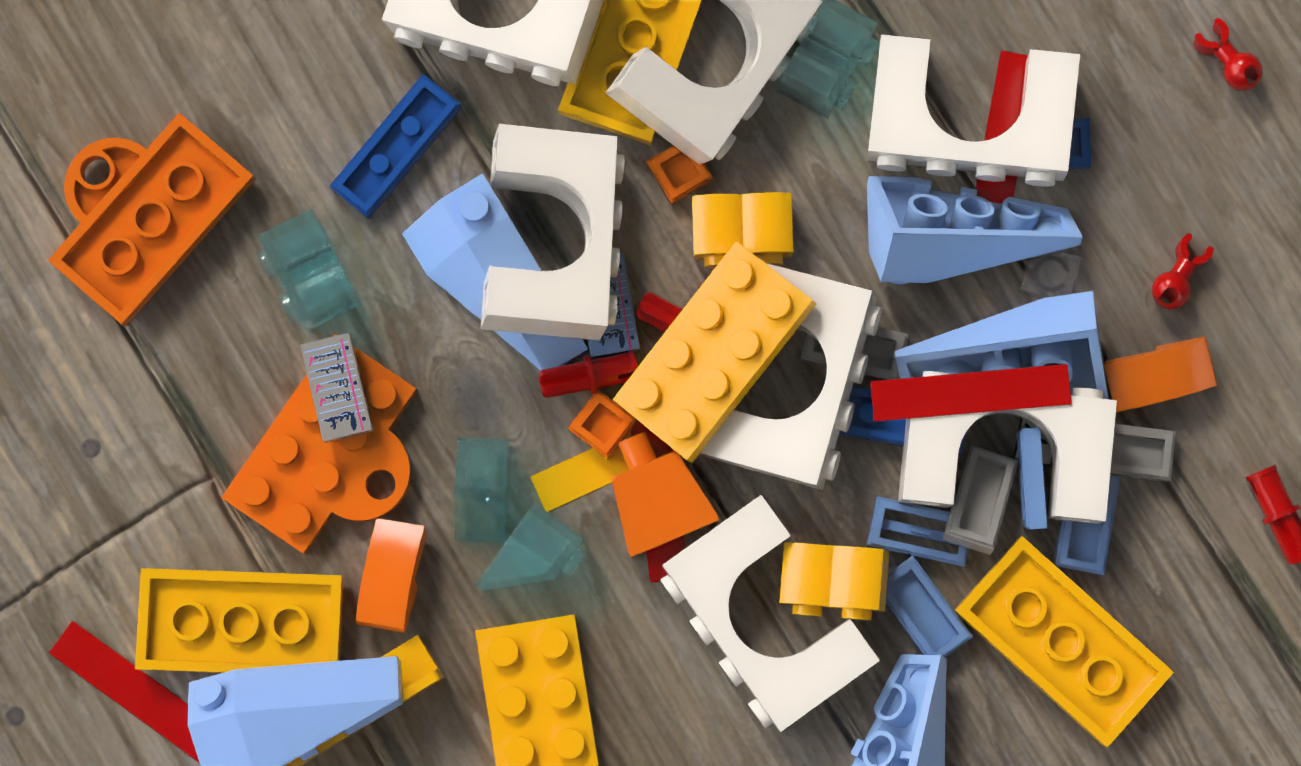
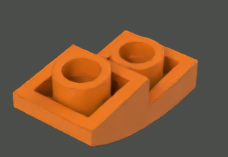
M1206 336L1159 345L1155 351L1106 360L1104 363L1112 400H1117L1116 412L1164 402L1217 386L1216 374Z
M376 519L360 586L355 620L357 625L402 633L406 632L418 590L415 577L428 536L425 526Z

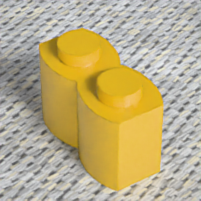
M766 192L742 195L706 194L692 196L694 260L704 261V268L715 269L736 241L767 264L780 267L783 266L784 258H793L792 193Z
M784 542L779 603L792 605V614L822 617V608L829 607L842 608L841 618L872 621V611L885 612L889 551L876 548Z

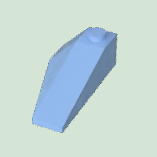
M483 174L441 198L402 233L427 276L480 320L482 316L484 280L490 266L541 271ZM494 331L540 371L563 366L588 351L583 339Z
M868 177L869 255L881 282H890L898 285L930 283L1079 246L1083 239L1068 208L1014 197L1006 198L1002 204L993 203L976 196L977 190L961 187L959 195L931 189V180L917 177Z
M1093 291L1042 298L895 351L900 379L923 377V372L925 371L959 374L1067 364L1071 395H1073V388H1091L1104 391L1103 399H1109Z
M901 654L874 706L876 718L865 740L857 739L850 753L856 756L851 766H945L947 659L941 655Z
M397 656L235 669L189 682L188 728L200 765L284 766L298 757L303 761L308 760L319 753L316 747L341 732L350 735L403 704L401 660Z

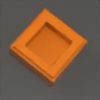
M674 145L646 161L647 167L671 206L713 182V177L705 163L698 164Z
M597 389L596 394L590 398L570 424L568 431L608 460L618 448V443L624 440L638 420Z

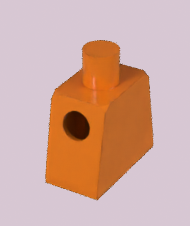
M646 432L618 443L629 470L612 477L611 481L630 558L719 521L716 511L676 451L656 458Z

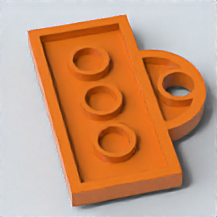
M180 112L147 149L134 141L124 138H105L95 141L83 148L74 157L65 176V199L71 213L80 224L47 261L121 325L126 327L252 185L256 178ZM95 160L107 161L110 167L108 178L98 185L88 184L85 179L87 166Z
M354 347L374 431L324 443L306 374L221 497L303 554L309 551L333 514L358 522L372 521L384 517L402 502L411 483L412 467L409 454L404 444L391 430L418 392V389L356 347ZM379 471H386L391 473L395 479V490L386 499H375L368 491L369 479Z

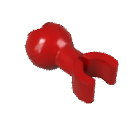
M1216 18L1212 28L1219 36V43L1207 41L1201 33L1195 35L1193 42L1195 49L1203 55H1215L1224 65V78L1230 87L1235 90L1247 91L1257 86L1261 81L1263 68L1258 57L1251 53L1238 52L1228 41L1229 28L1223 20ZM1247 78L1253 79L1255 82L1249 83Z
M1187 233L1176 245L1175 255L1177 261L1172 270L1158 275L1152 285L1151 292L1154 301L1160 307L1168 310L1178 309L1188 302L1191 294L1189 279L1195 269L1203 266L1212 257L1214 248L1208 246L1200 257H1195L1189 261L1188 243L1192 239V234ZM1161 296H1165L1169 300V304L1164 303Z

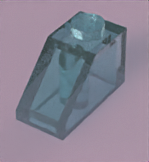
M458 437L454 485L455 541L505 544L512 444L509 440Z
M534 503L478 579L475 586L484 592L556 581L561 573L569 578L586 555L580 549L585 540Z

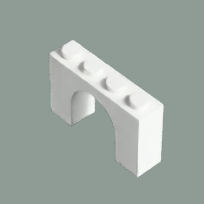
M388 0L382 21L395 34L394 39L410 47L421 48L424 42L440 47L439 52L457 60L467 61L468 56L471 55L485 59V65L500 72L511 74L514 68L532 72L531 77L534 80L547 85L559 86L560 81L576 85L603 0H538L534 8L524 18L512 25L501 28H484L466 21L461 16L458 0Z
M719 0L736 15L742 25L746 38V55L743 66L735 79L725 87L713 88L696 84L645 47L631 56L606 91V94L698 164L708 162L714 158L720 160L734 144L736 136L732 134V131L741 118L747 121L761 105L764 97L759 92L768 79L774 82L790 63L791 58L786 53L795 41L801 43L814 29L818 19L813 15L821 5V0Z
M881 35L867 161L877 162V168L887 171H905L906 165L926 167V173L935 176H955L956 170L976 172L975 178L993 182L1004 181L1006 175L1025 177L1026 184L1041 187L1054 186L1055 180L1064 181L1069 169L1080 54L1030 49L1025 66L1021 112L1017 121L1011 128L996 138L970 142L957 139L943 131L932 119L927 108L925 86L931 39Z
M508 124L498 125L492 148L491 188L544 193L560 199L578 216L584 230L585 249L582 256L574 263L554 271L490 266L483 286L481 329L600 341L608 325L615 324L617 296L609 295L610 277H617L620 249L612 247L613 230L618 231L620 228L622 201L614 200L615 184L622 183L625 162L624 155L617 154V136Z
M767 264L817 303L798 327V330L812 335L821 344L827 363L825 384L820 395L809 408L790 418L766 419L733 410L701 451V454L709 459L823 490L826 479L833 481L837 473L841 452L834 449L839 432H847L851 424L854 403L848 402L853 383L861 384L864 378L868 355L862 354L867 334L874 336L877 332L882 307L876 306L877 298L871 290Z
M925 371L923 372V377L948 375L949 373ZM1073 388V395H1071L1072 404L906 419L898 502L947 508L954 504L959 447L966 431L976 420L985 416L1010 414L1027 420L1035 427H1040V432L1048 443L1052 457V473L1047 519L1093 524L1106 522L1117 400L1103 399L1104 391Z
M760 495L664 563L662 567L668 575L660 581L677 605L686 600L697 616L689 622L706 646L715 640L726 656L718 663L735 687L744 682L755 699L748 703V705L766 729L771 724H774L778 731L781 732L880 660L851 619L845 620L803 651L782 658L759 654L746 646L737 636L730 621L728 606L730 592L736 579L747 567L791 536L763 496Z

